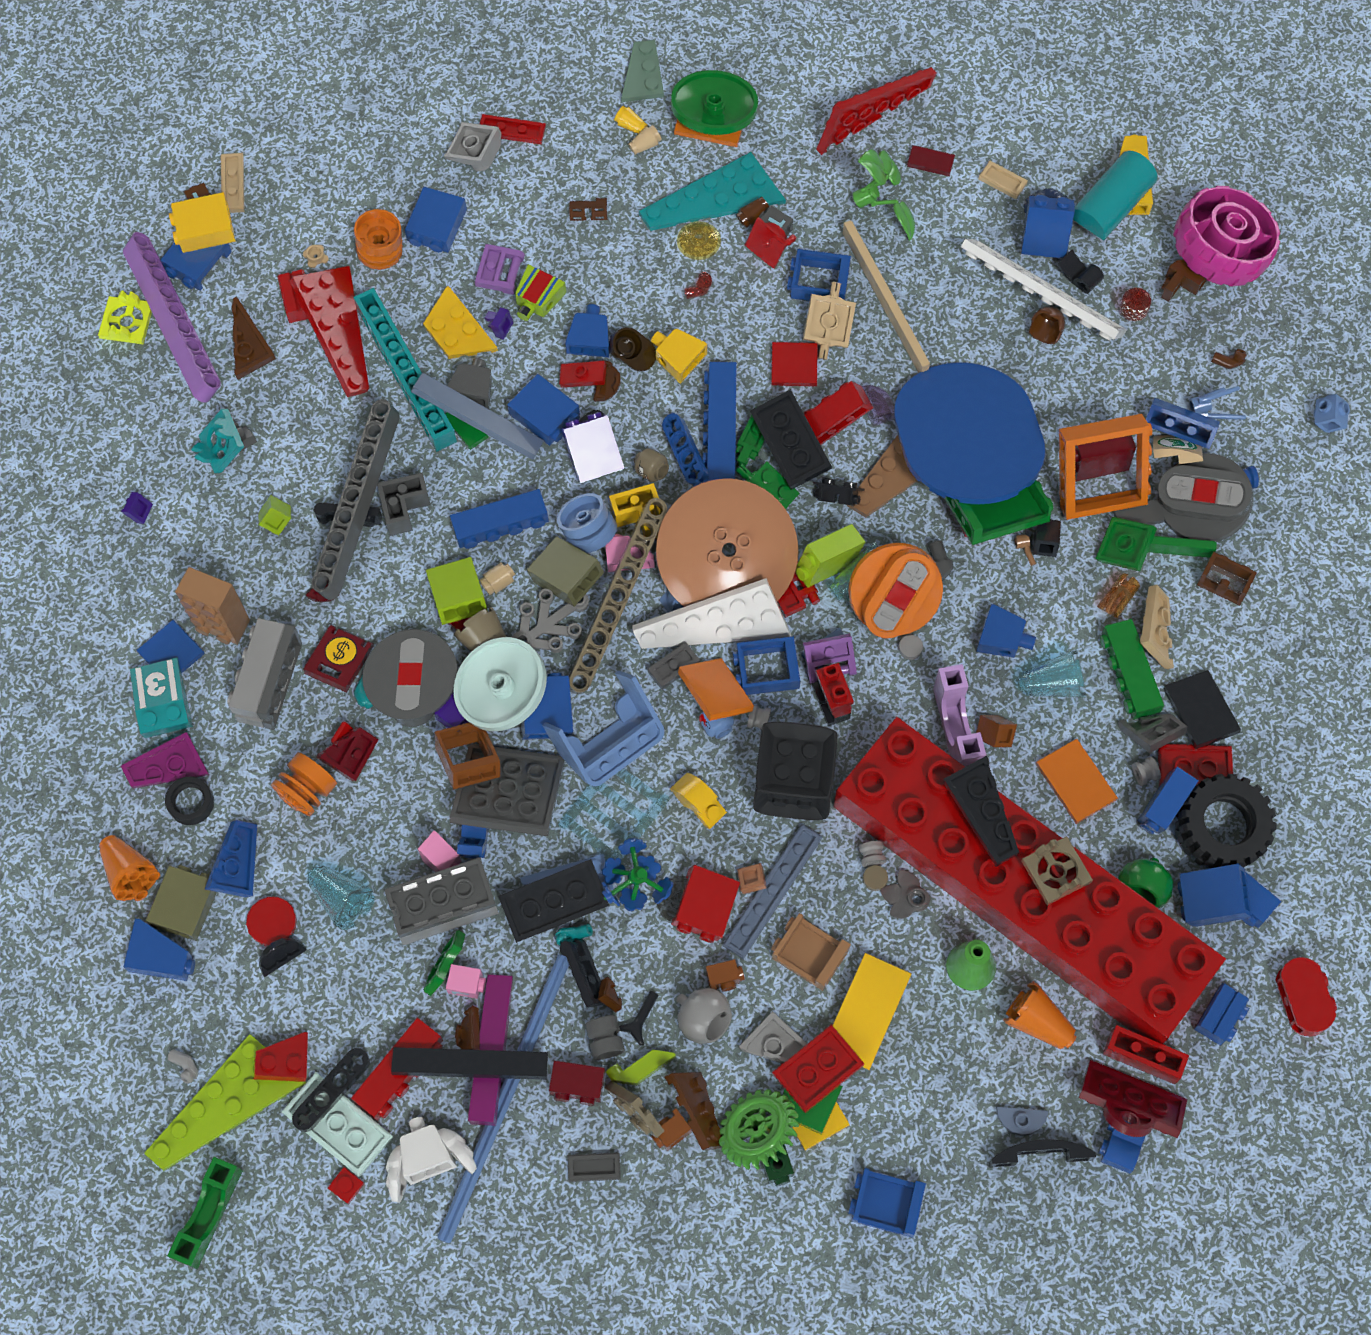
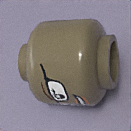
M647 448L635 456V472L642 478L650 482L662 480L669 471L668 460L660 452Z

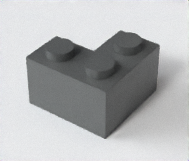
M423 472L377 484L390 536L413 531L408 510L431 505Z

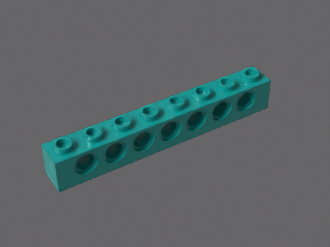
M372 288L354 296L359 315L436 452L457 443L455 431L444 411L411 392L422 372L376 290Z

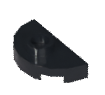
M281 938L272 942L264 949L260 956L259 967L263 977L268 976L307 950L306 947L299 940L293 938Z

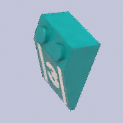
M178 658L130 669L136 717L140 734L144 738L193 727Z

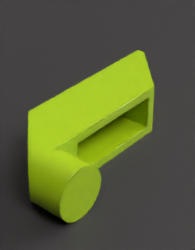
M651 1050L624 1071L617 1063L610 1067L606 1074L613 1082L637 1086L676 1058V1054Z

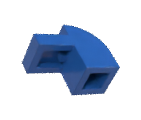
M462 825L457 854L465 858H485L489 828Z

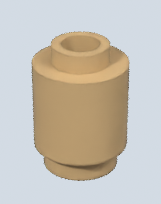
M500 562L482 575L483 578L479 582L490 596L493 593L497 594L513 583L512 577L515 576V573L508 563L503 565Z

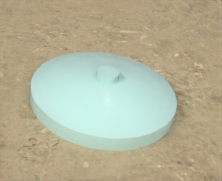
M501 637L481 644L465 658L456 674L454 699L459 712L472 725L486 731H503L519 725L535 711L544 695L547 681L544 662L537 651L520 639Z

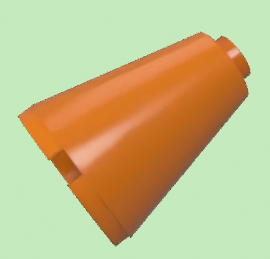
M1034 981L1029 983L1027 987L1030 990L1026 994L1021 991L1006 1012L1009 1018H1004L1003 1021L1007 1025L1058 1049L1069 1048L1076 1040L1077 1036L1074 1035L1076 1029L1039 984Z

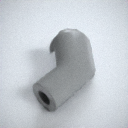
M175 1049L171 1050L168 1054V1061L182 1067L184 1071L180 1074L183 1082L187 1084L192 1083L194 1079H197L199 1072L192 1057Z

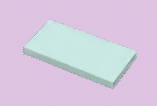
M315 1072L282 1113L292 1121V1116L296 1109L324 1078ZM326 1093L317 1095L316 1105L319 1107L326 1106L330 1099L329 1095ZM344 1095L314 1129L306 1132L359 1178L393 1138L390 1133ZM311 1104L308 1106V1108L311 1109V1112L307 1116H304L303 1114L300 1115V1126L303 1123H305L306 1125L310 1123L308 1117L311 1115L312 1112H314L316 1116L320 1113L317 1110H315Z

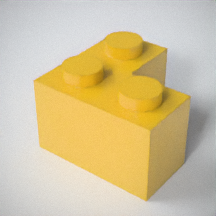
M654 483L609 496L610 509L617 523V528L636 523L645 504L653 498H659ZM650 505L649 510L651 514L655 516L660 515L659 507ZM641 526L644 537H650V529L647 526Z

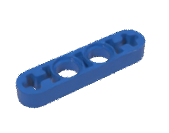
M675 413L667 415L663 420L662 427L685 480L692 486H694L696 480L703 482L704 479L708 480V471L684 419ZM673 423H674V425H675V427H676V429H677L678 431H675L674 429H672V428L674 427V426H673ZM685 437V443L678 447L679 439ZM693 454L692 461L685 464L686 457ZM694 469L698 472V474H697L698 478H697V479H696V474H695V472L692 471V470H694Z

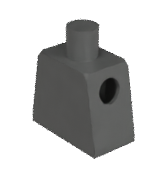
M480 358L473 359L471 365L459 364L447 386L490 410L491 369L486 368V362Z

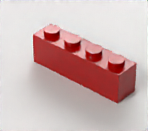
M417 1017L393 1047L442 1049L443 1045L441 1043L443 1039ZM393 1047L351 1097L355 1104L376 1121L381 1117L384 1119L393 1109L391 1104L397 1097L402 1098L410 1088L408 1083L414 1077L391 1074Z

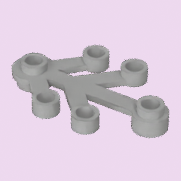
M549 589L541 590L539 593L541 604L537 626L529 631L530 619L535 611L531 603L525 602L520 606L522 616L520 630L512 638L526 639V643L533 649L550 650L553 653L561 652L563 642L559 637H553L549 641L537 638L542 634L569 636L571 639L580 638L582 628L579 624L572 623L569 626L556 624L574 611H585L589 606L588 596L585 594L582 598L583 602L577 603L575 607L568 603L548 617L550 604L553 602V593ZM548 594L550 598L545 600L542 596ZM525 608H530L531 612L524 613L523 610ZM574 628L579 630L577 634H572L570 631ZM554 642L560 643V646L557 648H554L551 645Z

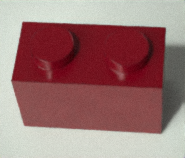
M554 1060L549 1093L554 1096V1100L569 1102V1098L580 1099V1104L594 1106L595 1102L601 1103L606 1073L605 1068Z

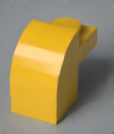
M686 773L670 788L684 807L691 809L708 829H711L727 813L716 799L718 796L695 775Z

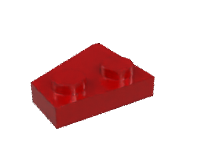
M308 1032L300 1033L256 1051L254 1055L253 1079L305 1082L307 1078Z

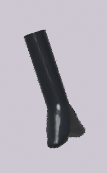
M650 991L634 1021L619 1026L621 1032L630 1033L641 1046H644L642 1038L643 1023L659 996L653 991Z

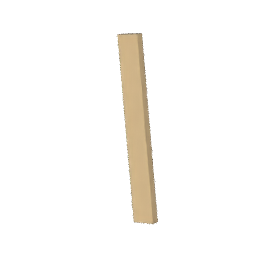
M851 220L844 222L843 236L918 373L929 370V360L855 225Z

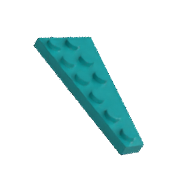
M752 152L645 207L639 211V216L648 229L653 231L676 226L681 223L697 222L700 219H712L736 214L741 207L761 196L769 206L786 204V199Z

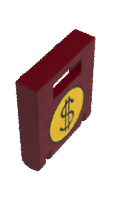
M330 625L303 670L305 675L347 693L368 658L374 644L368 641L366 646L363 647L365 639L342 629H338L334 634L336 627ZM322 665L341 672L338 679L321 672Z

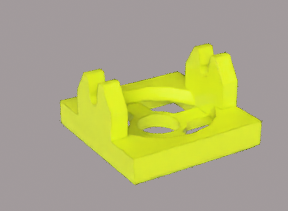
M121 290L118 297L109 296L98 333L99 338L144 344L152 314L147 301L140 300L139 296L131 291L129 295ZM127 306L124 314L119 317L111 316L118 308ZM134 307L141 311L143 320L135 319L132 315ZM125 316H130L133 318V322L130 326L124 327L120 324L121 319ZM109 323L118 324L120 329H117L115 325L110 326ZM134 326L139 327L134 332L130 333L129 329H131Z

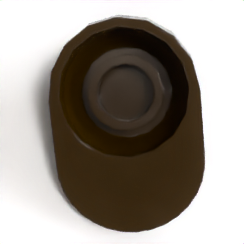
M625 327L611 335L609 350L615 359L622 361L631 369L639 372L646 371L654 365L656 349L653 343L633 328Z

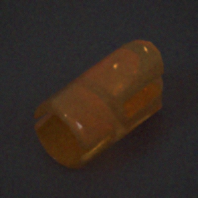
M1126 573L1120 574L1097 606L1101 610L1106 607L1105 612L1110 615L1114 612L1113 616L1117 619L1140 588L1139 582L1133 576L1128 581L1126 580L1129 575Z

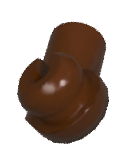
M1237 349L1230 356L1215 352L1211 362L1226 369H1233L1245 363L1247 353L1242 349Z

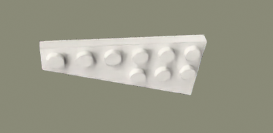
M767 578L632 625L633 633L641 649L681 646L685 642L688 645L791 637L788 625Z

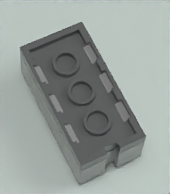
M258 618L256 625L251 627L249 634L251 640L249 646L245 647L243 651V664L241 669H238L236 672V685L234 692L231 691L228 696L227 704L232 713L235 714L237 722L275 730L300 653L302 641L295 626Z
M481 858L384 889L389 907L394 915V924L403 946L499 914Z

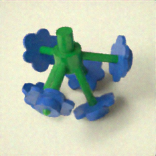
M629 838L622 845L618 846L622 855L631 853L633 869L630 871L625 870V866L621 864L620 858L614 859L611 857L606 859L605 867L602 869V874L605 876V882H602L605 890L602 891L604 900H607L610 904L614 902L618 907L620 903L624 904L625 909L628 911L642 910L647 902V896L640 893L639 885L643 882L655 889L652 897L656 904L661 903L663 899H667L673 887V882L668 877L660 880L657 884L653 882L657 877L656 874L661 871V865L655 862V858L652 855H649L647 858L643 855L637 857L636 853L647 847L642 839ZM621 876H628V880L615 889L611 890L608 885L620 883ZM630 884L634 885L632 890L626 887ZM621 891V897L618 901L615 895Z

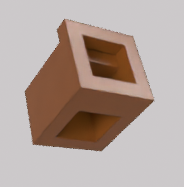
M735 959L706 966L709 987L717 990L721 988L722 992L735 989L736 984H740V981L745 980L742 966H737Z
M677 1108L672 1111L673 1117L671 1119L667 1116L658 1122L664 1129V1132L658 1138L651 1135L652 1140L659 1149L664 1146L668 1151L692 1133L689 1124Z

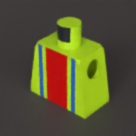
M528 264L515 294L516 304L521 306L517 316L524 321H528L533 313L544 318L566 294L565 282Z

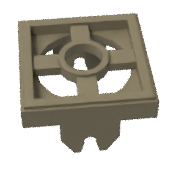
M1067 836L1058 841L1053 839L1047 845H1041L1036 849L1035 853L1022 859L1023 865L1047 905L1093 881ZM1051 852L1063 853L1069 856L1071 860L1065 863L1055 861ZM1044 857L1048 867L1045 873L1039 875L1038 864L1041 858ZM1052 865H1059L1063 868L1064 875L1060 878H1054L1050 874L1049 869ZM1076 867V877L1071 883H1068L1065 878L1067 871ZM1052 880L1058 882L1061 887L1059 889L1051 888L1045 885L1044 882Z

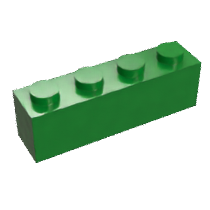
M1129 619L1106 625L1101 633L1102 635H1100V643L1103 649L1107 648L1109 654L1108 665L1111 670H1115L1117 675L1115 679L1116 687L1119 692H1123L1125 697L1123 704L1126 713L1131 714L1133 720L1160 713L1164 703L1133 620Z

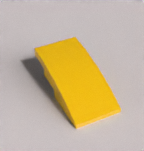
M866 952L845 996L833 1027L864 1062L863 1068L870 1070L912 973Z

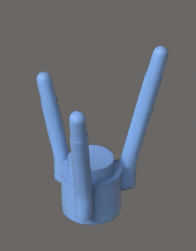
M1239 386L1229 389L1223 387L1189 399L1191 411L1209 418L1246 419L1245 415L1208 413L1209 410H1212L1211 400L1240 390Z

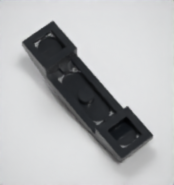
M1033 1140L1014 1145L998 1153L989 1161V1168L1015 1166L1018 1163L1017 1155L1065 1152L1067 1162L1093 1161L1096 1158V1152L1088 1147L1064 1140Z

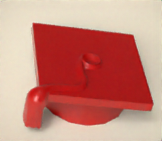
M758 217L745 246L769 266L775 268L785 248L795 242L797 237L792 234L787 238L784 230L779 225L770 222L765 223Z

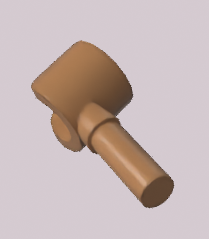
M1017 535L1014 539L1016 549L1024 548L1030 565H1036L1030 549L1029 536Z

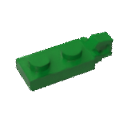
M752 415L737 443L736 453L740 455L737 459L736 467L742 463L746 467L749 459L755 460L765 443V439Z

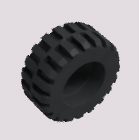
M1218 774L1212 778H1206L1195 785L1176 814L1178 821L1175 822V830L1180 832V835L1177 837L1180 844H1185L1186 849L1184 852L1188 856L1192 854L1196 858L1194 860L1195 863L1200 866L1204 863L1208 865L1207 869L1239 864L1244 868L1265 854L1268 850L1267 847L1274 840L1272 833L1276 831L1277 823L1272 820L1276 816L1275 809H1270L1268 806L1272 801L1268 795L1262 796L1260 792L1263 789L1258 784L1253 787L1250 785V779L1243 777L1241 780L1237 779L1236 774H1228L1226 777L1223 774ZM1222 801L1230 803L1239 809L1246 822V835L1241 842L1235 845H1227L1218 842L1209 834L1205 826L1204 814L1210 804Z

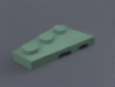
M655 40L634 42L621 103L664 97Z

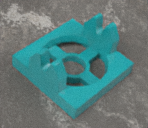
M221 409L199 434L201 442L194 445L191 450L198 452L194 456L195 459L203 463H210L214 473L224 471L244 448L228 409ZM215 432L217 438L216 444L213 446L211 437L212 434ZM221 439H226L224 447L221 444ZM220 450H223L225 454L222 458H218L217 455Z

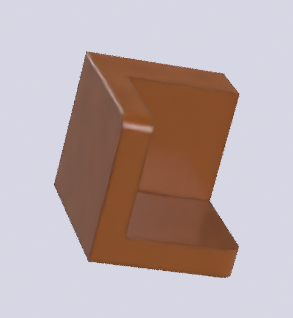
M980 715L976 733L980 732L983 742L992 747H1012L1017 724L999 715Z

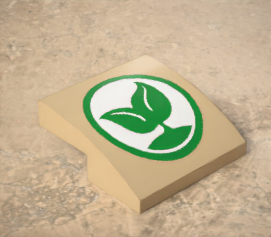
M1172 435L1153 436L1154 458L1178 455L1179 464L1203 461L1202 446Z

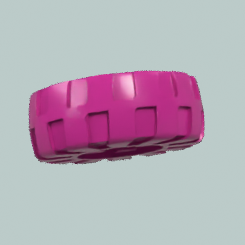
M1216 186L1210 189L1207 187L1197 192L1182 209L1173 232V236L1176 239L1175 247L1177 252L1186 261L1187 266L1196 274L1205 277L1207 281L1218 285L1242 286L1248 282H1253L1272 263L1280 245L1279 226L1272 217L1270 210L1262 202L1260 203L1253 198L1251 194L1243 190L1230 188L1229 186Z

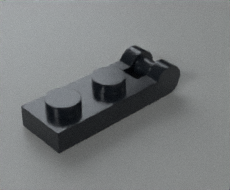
M317 503L314 506V513L318 522L326 524L329 521H333L338 504ZM369 507L363 526L373 527L375 524L381 525L382 514L380 508Z
M583 939L563 941L560 944V952L563 956L567 957L572 975L576 980L586 1008L603 1005L604 1003L598 1000L601 979L586 942Z

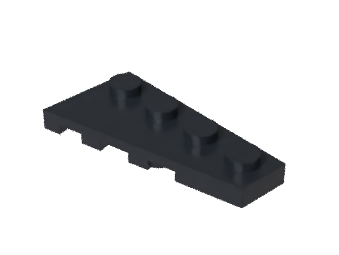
M986 755L944 778L943 783L997 867L1017 856L1019 850L1010 823L1007 821L1004 805L999 797L996 788L997 784L994 775L991 773L990 763Z

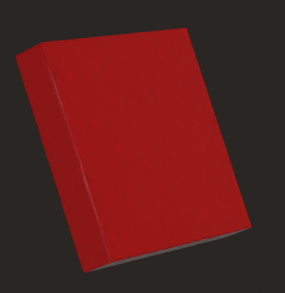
M772 342L771 386L817 387V343Z

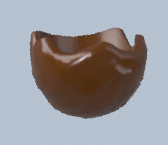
M1054 307L1039 309L1031 319L1029 334L1034 339L1052 345L1057 343L1063 334L1066 324L1062 312Z

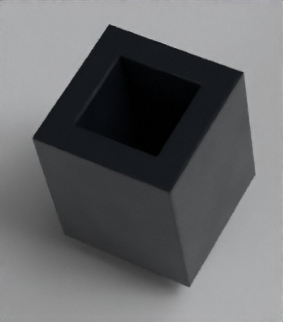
M1050 519V522L1035 526L1033 555L1057 556L1060 545L1061 521Z

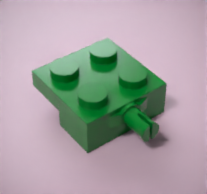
M767 461L752 473L743 463L735 470L745 481L756 484L771 493L785 509L800 494L795 488L791 490L786 479Z

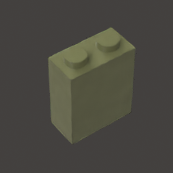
M558 536L546 546L545 550L527 569L534 583L543 589L551 590L553 595L574 607L604 573L598 559Z
M178 865L177 868L169 866L146 918V922L151 927L197 941L217 892L205 890L209 874L201 873L197 875L191 873V869L182 865Z

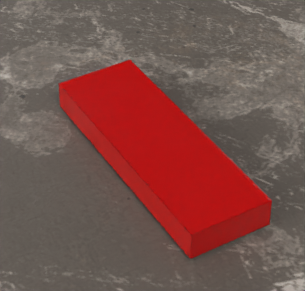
M482 114L480 120L481 125L499 127L501 139L542 145L546 123Z

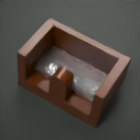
M1213 552L1197 586L1240 606L1257 572L1251 570L1248 566L1240 565L1224 555Z

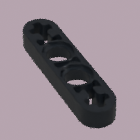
M354 1048L350 1050L296 1109L292 1116V1122L299 1131L309 1132L314 1129L367 1070L370 1059L363 1049ZM363 1055L361 1058L363 1064L361 1066L356 1064L351 1069L355 1074L351 1076L343 1067L347 1065L350 1068L354 1063L352 1060L353 1056L360 1057ZM339 1073L347 1076V1082L342 1087H336L333 1084V1078ZM320 1093L329 1095L330 1099L326 1106L319 1107L316 1105L315 1100ZM311 1104L313 1108L320 1113L316 1116V1114L312 1112L311 1115L308 1117L310 1123L308 1125L303 1123L300 1126L299 1124L301 1120L299 1119V1117L302 1114L304 1116H307L311 1112V1109L308 1108V1106Z

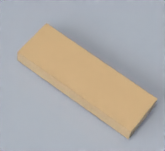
M243 153L221 154V193L224 192L230 213L245 212Z

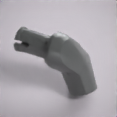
M938 540L930 543L928 547L933 560L940 570L943 581L953 570V561L947 557L943 541Z

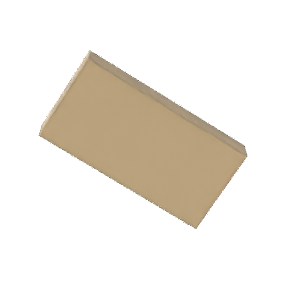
M992 161L988 162L978 180L1014 199L1018 198L1028 180Z

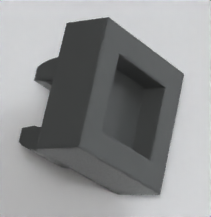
M237 422L234 423L244 445L241 451L257 442L246 425L241 428Z

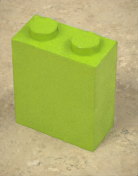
M850 524L807 544L796 566L795 571L798 578L809 588L853 566L865 544V540L853 524Z
M471 557L426 570L442 625L469 618L484 609L487 610Z

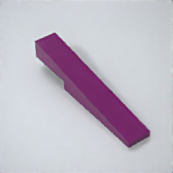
M490 974L487 976L480 1027V1050L506 1051L513 976ZM473 1078L468 1122L470 1124L496 1126L501 1078Z

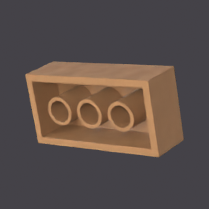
M188 567L175 593L185 608V612L190 617V621L194 624L195 630L205 636H208L209 633L215 635L217 640L224 644L232 642L238 645L250 619L233 585Z

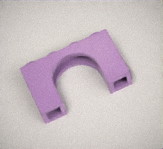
M963 664L939 668L933 690L950 756L966 767L985 757L986 752L981 733L971 734L965 705L968 683Z

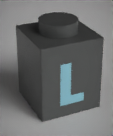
M773 206L767 212H762L759 216L765 223L770 222L779 225L784 230L786 236L793 230V218Z

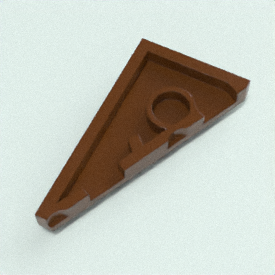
M236 296L233 298L232 304L234 321L233 342L235 347L234 373L237 380L274 361L276 358Z

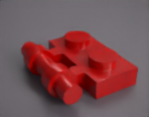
M795 571L789 587L777 603L783 616L786 618L806 608V603L803 599L809 598L812 605L820 602V598L817 595L818 590L815 585L807 588L805 583L798 578ZM799 581L803 589L798 591L794 582Z

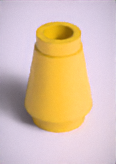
M622 106L614 118L618 126L638 134L648 126L630 107Z

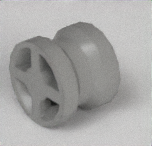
M754 705L753 711L749 714L747 727H758L761 730L762 725L769 722L771 708L761 709L758 705Z
M1153 757L1146 758L1142 763L1135 762L1132 764L1133 774L1140 786L1147 785L1150 780L1157 781L1161 778L1159 767Z
M870 841L859 845V852L863 854V859L861 860L863 867L880 866L886 863V857L882 854L884 848L882 841Z

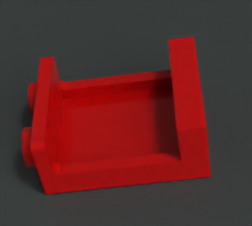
M693 865L688 869L686 875L688 880L671 925L676 926V930L681 933L690 934L692 932L700 935L699 939L713 943L723 938L740 882Z

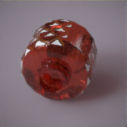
M1137 287L1127 290L1120 303L1121 314L1130 321H1139L1145 318L1151 307L1150 294L1146 290Z

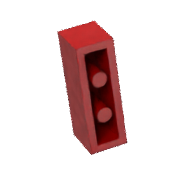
M850 381L842 384L834 394L824 397L816 407L806 410L804 415L820 445H822L873 409V406L862 386Z
M1118 1025L1111 1030L1103 1051L1105 1056L1172 1084H1176L1182 1078L1189 1058L1188 1054Z

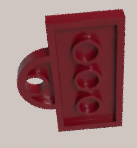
M1090 1060L1087 1065L1079 1094L1080 1099L1102 1107L1106 1121L1114 1129L1132 1137H1143L1148 1135L1152 1129H1156L1163 1134L1178 1138L1182 1129L1188 1100L1093 1060Z

